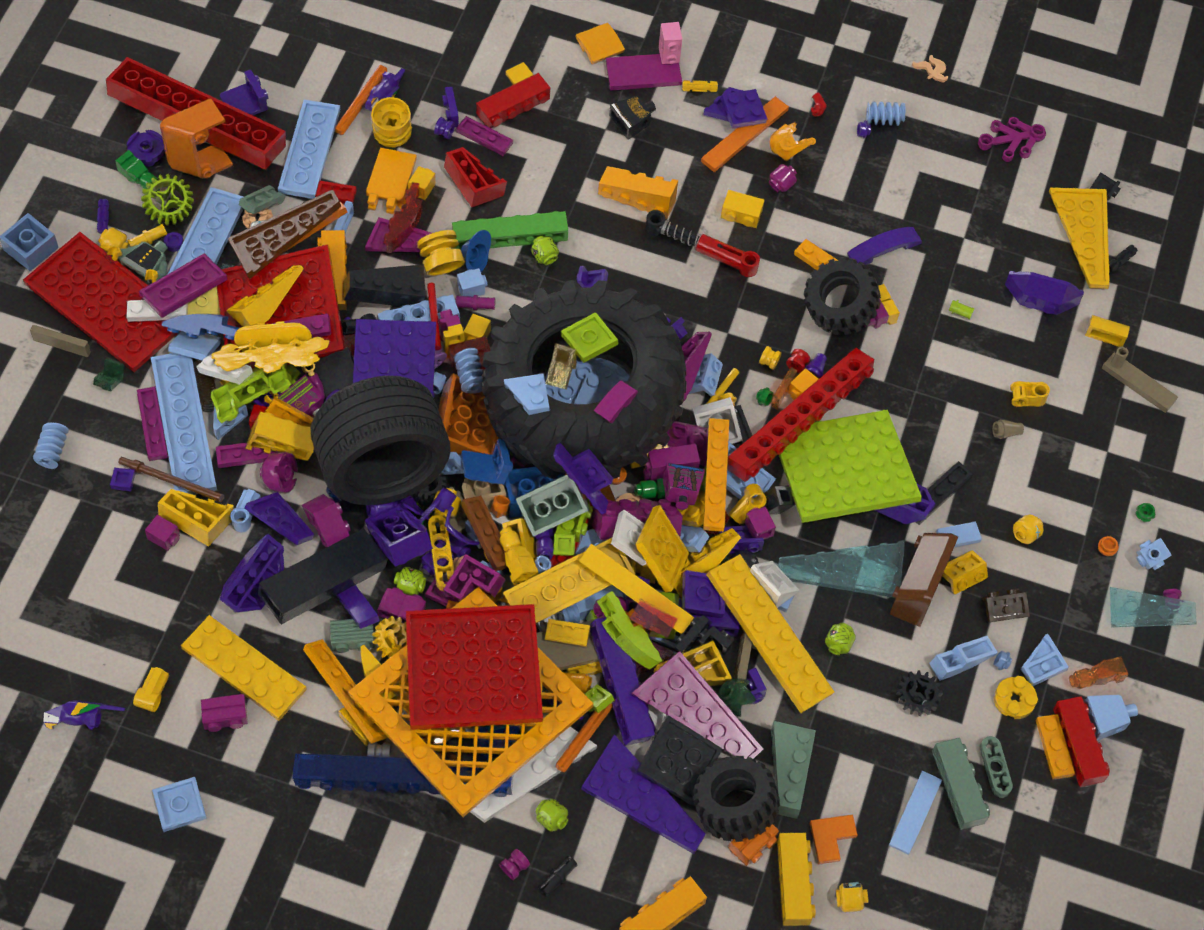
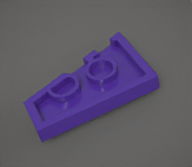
M278 492L250 501L245 505L244 509L295 545L310 541L315 535Z

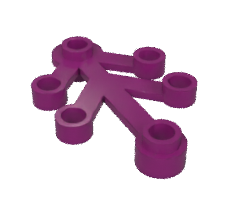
M1016 117L1009 118L1007 126L1003 125L999 120H994L990 126L991 131L994 133L1001 131L1007 135L993 138L990 134L984 133L979 137L978 146L982 150H988L993 145L1012 142L1002 155L1004 161L1010 162L1013 160L1014 152L1020 142L1029 139L1019 152L1020 157L1026 159L1030 157L1034 144L1045 139L1046 131L1044 126L1040 124L1029 126L1019 121ZM1019 128V129L1023 130L1024 132H1021V133H1020V132L1016 131L1015 129Z

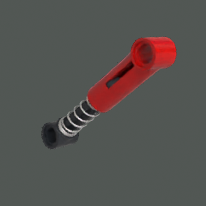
M652 210L647 214L645 229L649 235L659 236L667 234L668 237H674V240L679 239L681 243L686 242L688 246H695L696 251L738 269L745 277H753L757 274L760 257L756 252H744L705 234L698 236L699 234L695 235L691 233L692 231L684 230L685 228L681 229L677 227L678 225H672L665 218L663 212L659 210Z

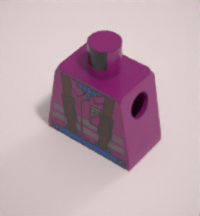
M667 463L663 473L666 500L675 502L676 507L680 510L687 509L688 505H695L705 469Z

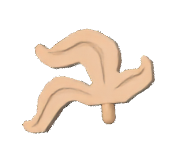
M930 55L929 62L912 63V67L915 69H925L929 74L927 79L933 78L939 82L948 80V76L944 77L942 75L946 70L945 63L933 58V55Z

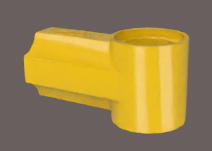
M750 484L745 488L744 496L729 512V515L737 523L744 524L746 515L750 510L754 508L760 509L766 504L767 499L762 488L758 484Z
M158 667L151 668L143 687H140L134 696L133 705L156 712L161 701V693L169 678V673Z

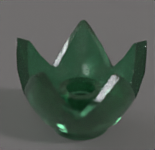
M742 678L730 679L723 683L719 689V698L736 716L741 717V705L756 701L753 694L746 687L750 680Z

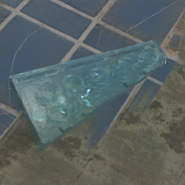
M905 540L893 544L881 543L878 546L871 547L866 545L837 549L835 552L828 553L823 551L817 552L814 555L805 556L801 554L780 557L778 567L792 582L892 597L896 586L901 587Z

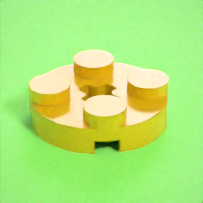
M1022 676L1009 677L1002 680L994 696V703L999 712L1005 716L1014 717V719H1022L1030 715L1038 701L1034 687ZM1012 694L1019 695L1020 702H1017V700L1012 701Z

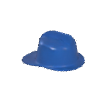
M487 230L478 231L462 246L461 251L467 270L479 268L480 272H482L487 265L491 245V235Z

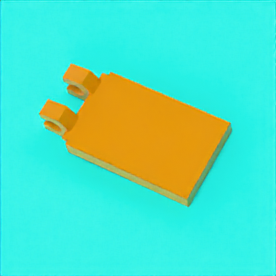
M380 148L366 190V196H369L367 201L369 204L368 209L376 210L379 198L387 200L386 213L394 214L397 202L403 203L408 189V181L412 176L417 160L416 154Z

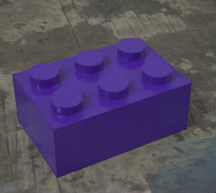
M402 503L365 519L369 534L373 536L377 546L395 567L405 564L408 560L421 556L433 549L427 530L426 532L420 531L397 515V510H404L406 514L418 520Z

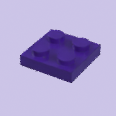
M756 89L722 94L720 99L732 129L767 122V116Z
M688 570L683 572L682 609L689 613L722 618L725 615V601L713 586L706 573Z

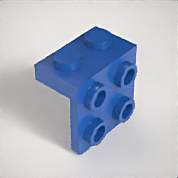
M501 439L497 440L492 455L465 450L460 455L464 475L467 479L473 481L505 484L508 474H511L513 469V462L510 461L509 457L510 450Z

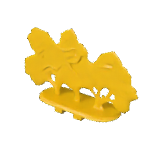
M284 321L266 325L265 323H257L256 325L239 328L234 335L236 345L226 344L222 346L219 351L211 354V358L216 359L214 364L227 372L239 369L249 362H256L254 366L259 369L263 368V371L268 374L279 370L286 363L293 364L294 366L313 365L320 360L318 355L314 353L327 348L329 340H324L321 337L312 338L310 330L300 323H284Z

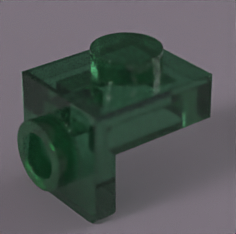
M110 358L105 359L104 369L94 377L93 385L111 392L123 381L124 364Z

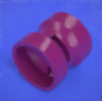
M515 849L511 852V856L508 859H504L499 865L510 879L515 880L521 870H526L530 866V862L521 851Z

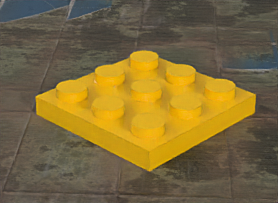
M658 505L652 508L635 545L638 552L645 559L648 568L655 575L658 584L661 585L666 593L673 591L689 551L662 507Z

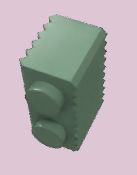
M353 619L330 621L332 651L345 653L349 649L361 651L360 647L362 645H365L368 650L375 647L373 644L374 636L372 635L374 632L373 624L360 629Z

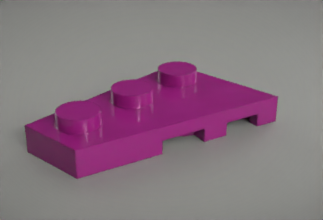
M378 217L365 246V251L420 252V249L417 247V241L432 233Z
M674 421L667 432L670 437L667 445L676 447L696 444L700 465L705 467L707 462L708 428Z

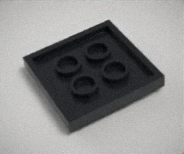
M666 716L636 772L688 804L693 805V789L695 784H697V778L700 774H704L703 770L705 768L713 766V762L717 761L723 748L672 717Z

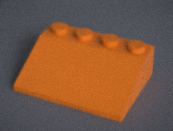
M452 374L443 386L438 410L450 440V452H457L458 455H461V452L465 450L492 455L499 438L493 429L485 408V395L483 392L473 394L463 392L459 382L460 377Z

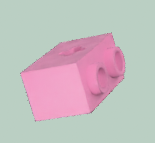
M679 22L662 23L659 38L662 64L680 63L682 34Z

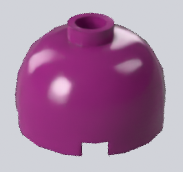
M277 452L269 455L260 468V476L265 486L275 492H290L294 488L297 478L293 479L294 472H298L294 455L288 452Z

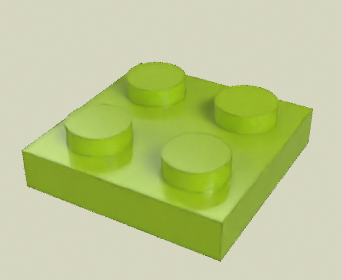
M596 312L561 330V336L583 363L618 345V339Z

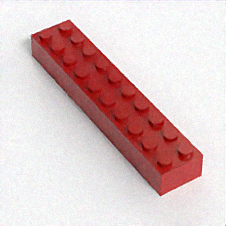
M126 57L106 78L108 96L161 121L211 98L224 117L225 122L208 129L209 136L206 142L265 170L286 147V131L131 58Z

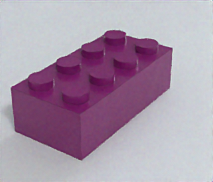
M621 499L619 501L608 500V506L604 514H601L593 507L591 526L600 540H608L613 537L617 518L621 511L626 510L645 524L652 508L660 505L680 537L683 516L673 502L666 499H660L659 501H650L648 499H640L639 501Z

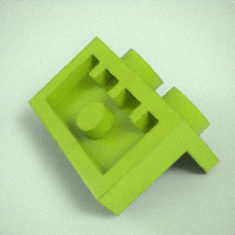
M589 499L587 500L589 511L559 524L556 534L576 535L575 542L580 543L581 536H585L588 524L586 520L591 518L593 512Z

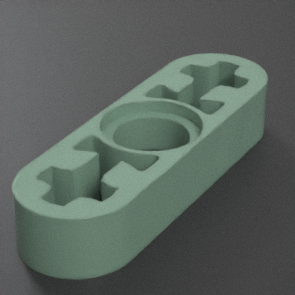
M988 736L983 739L980 745V752L993 794L999 798H1005L1010 794L1013 784L1000 741L996 737ZM988 743H990L991 746H995V748L993 749V757L991 758V749L986 748ZM998 762L1002 770L995 772L991 769L990 764ZM1001 776V784L1002 786H1006L1004 791H1002V788H998V785L1000 783L999 777Z

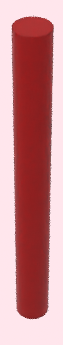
M431 282L427 284L431 322H436L435 350H440L441 340L435 284Z

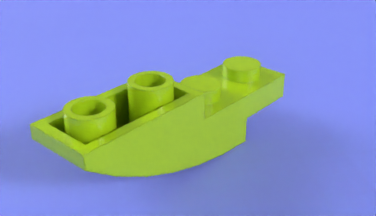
M613 591L597 601L607 618L602 622V625L626 654L648 669H652L662 662L659 652L653 646L647 632L641 624L636 627L633 626L630 617L624 611L620 600Z

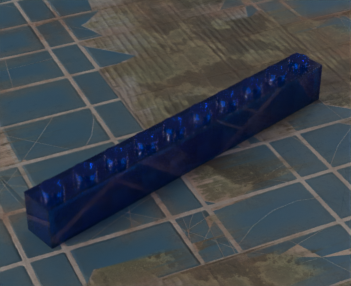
M295 753L292 779L295 786L302 789L320 787L324 790H331L335 787L346 791L359 788L368 792L383 789L391 793L398 790H406L408 793L414 794L420 791H428L430 794H441L408 758ZM448 766L456 775L457 767ZM460 767V776H472V767ZM476 768L475 776L484 768ZM514 775L491 794L497 797L512 795Z

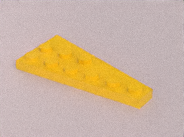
M1050 188L1049 193L1088 287L1108 289L1110 284L1107 190Z

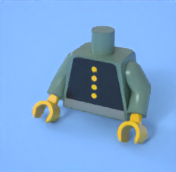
M158 241L154 246L147 242H141L139 245L120 249L118 246L111 245L108 249L107 255H113L112 259L114 261L120 258L121 264L147 285L156 282L167 274L168 264L164 254L167 246L162 241Z

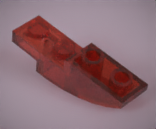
M412 182L410 189H407L405 193L406 204H402L401 211H395L394 217L389 220L388 229L390 231L384 237L387 253L393 252L402 245L420 220L423 205L422 200L418 199L420 195L419 183Z

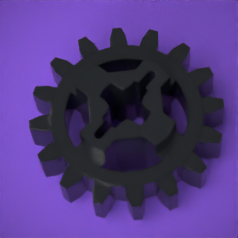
M918 670L916 675H914L910 671L908 677L904 675L901 679L902 682H899L897 685L896 696H900L898 703L905 704L903 710L911 709V715L915 711L918 712V716H921L924 711L927 715H930L931 709L936 711L942 701L940 697L943 691L938 690L941 683L934 682L935 676L929 678V672L921 675V671ZM910 685V690L906 693V687ZM931 694H933V699L931 702H929V697Z

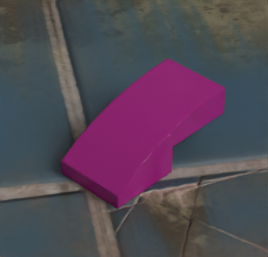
M619 381L600 401L594 412L610 423H613L621 410L630 405L638 391L623 381Z

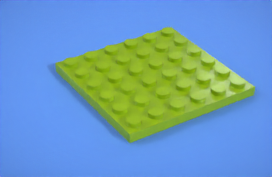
M888 410L815 422L807 432H803L798 436V439L794 443H790L783 453L779 455L802 523L921 502L920 491Z

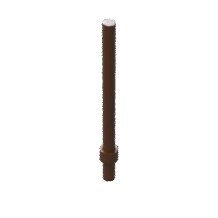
M125 457L119 458L118 463L120 465L134 469L138 474L150 475L218 502H222L224 499V495L146 466L144 462L139 460L133 461Z

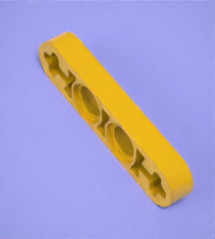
M434 515L428 521V531L433 548L431 552L436 585L439 590L444 591L443 589L446 584L443 582V573H446L447 580L449 581L454 573L449 534L446 530L447 527H445L446 519L441 515ZM436 522H439L440 533L438 534L435 526ZM437 540H443L446 542V545L438 548L434 543ZM445 558L449 563L446 566H439L437 561Z

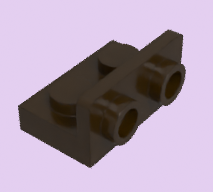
M1019 588L1009 589L1007 594L1001 595L999 591L988 592L986 597H981L982 601L985 602L988 622L1030 617L1027 592H1020Z

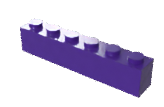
M607 618L595 619L590 624V633L608 692L614 698L612 706L624 745L628 746L649 741L655 736V726L648 714L649 706L631 694L641 685L636 675V664L615 643L602 625V622Z

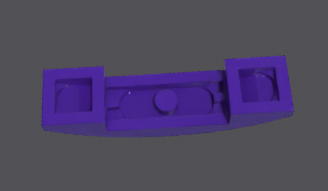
M913 227L898 228L864 241L848 251L847 255L849 258L856 259L857 263L862 262L867 265L872 263L873 259L902 247L905 250L922 244V240Z

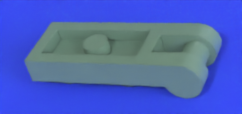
M268 185L240 198L238 205L247 212L255 214L276 203L282 204L285 200V194L276 192L275 188Z

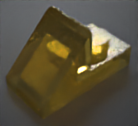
M560 344L555 345L545 384L567 389L572 369H576L575 348Z

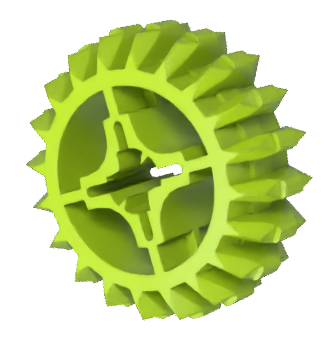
M169 174L166 175V179L159 175L158 181L152 178V184L147 182V189L142 190L144 194L141 196V201L144 202L142 208L147 209L145 214H152L151 220L158 218V224H161L162 220L165 221V225H169V221H172L175 225L176 219L182 222L183 216L188 217V211H191L193 208L191 205L194 203V199L191 198L193 192L188 191L190 186L188 184L183 186L184 180L181 179L178 182L176 175L173 179H170ZM168 187L165 191H157L160 188ZM174 189L182 195L183 201L174 195ZM169 194H170V198H171V199H170V200L166 203V205H165V201H164V200H166L167 197H169ZM151 198L156 199V202L161 204V210H158L153 205ZM170 208H179L174 212H167Z

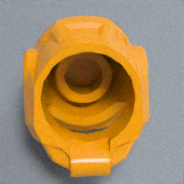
M796 122L789 125L784 124L771 135L769 140L772 152L782 157L785 161L806 147L816 143L815 138H805L800 141L794 140L792 134L797 130Z

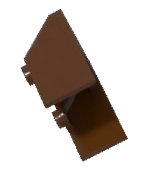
M924 533L923 536L918 535L914 544L917 550L901 587L896 586L892 595L896 599L890 615L921 627L959 536L952 533Z

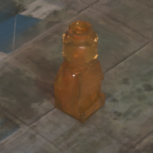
M1120 656L1103 660L1092 667L1091 670L1088 668L1077 670L1073 675L1069 676V681L1073 688L1083 689L1093 685H1106L1112 681H1116V683L1123 682L1128 676V672Z

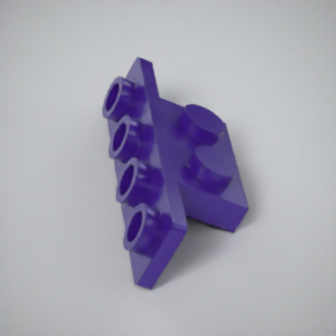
M561 443L557 444L554 451V459L557 464L564 468L568 477L578 485L581 493L586 495L591 501L592 506L601 514L606 513L608 500L601 493L600 489L612 484L613 477L590 449L572 457Z

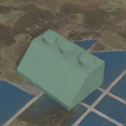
M568 475L516 498L532 536H536L589 511L586 495L581 493L578 485Z

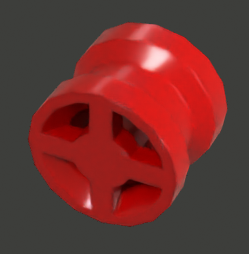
M797 348L792 351V357L787 359L786 365L790 370L801 373L805 369V364L809 363L810 356L804 350Z

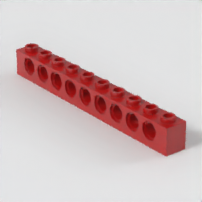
M855 348L728 456L727 470L744 482L748 481L751 477H755L761 468L768 466L776 455L782 454L790 443H794L798 439V436L803 432H807L816 421H820L827 411L834 409L836 404L841 399L844 400L854 388L857 389L864 379L871 377L874 372L875 359L860 349Z

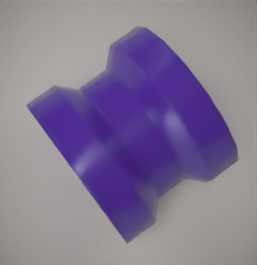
M440 117L435 125L434 134L443 135L445 139H450L455 129V122H448L445 118Z

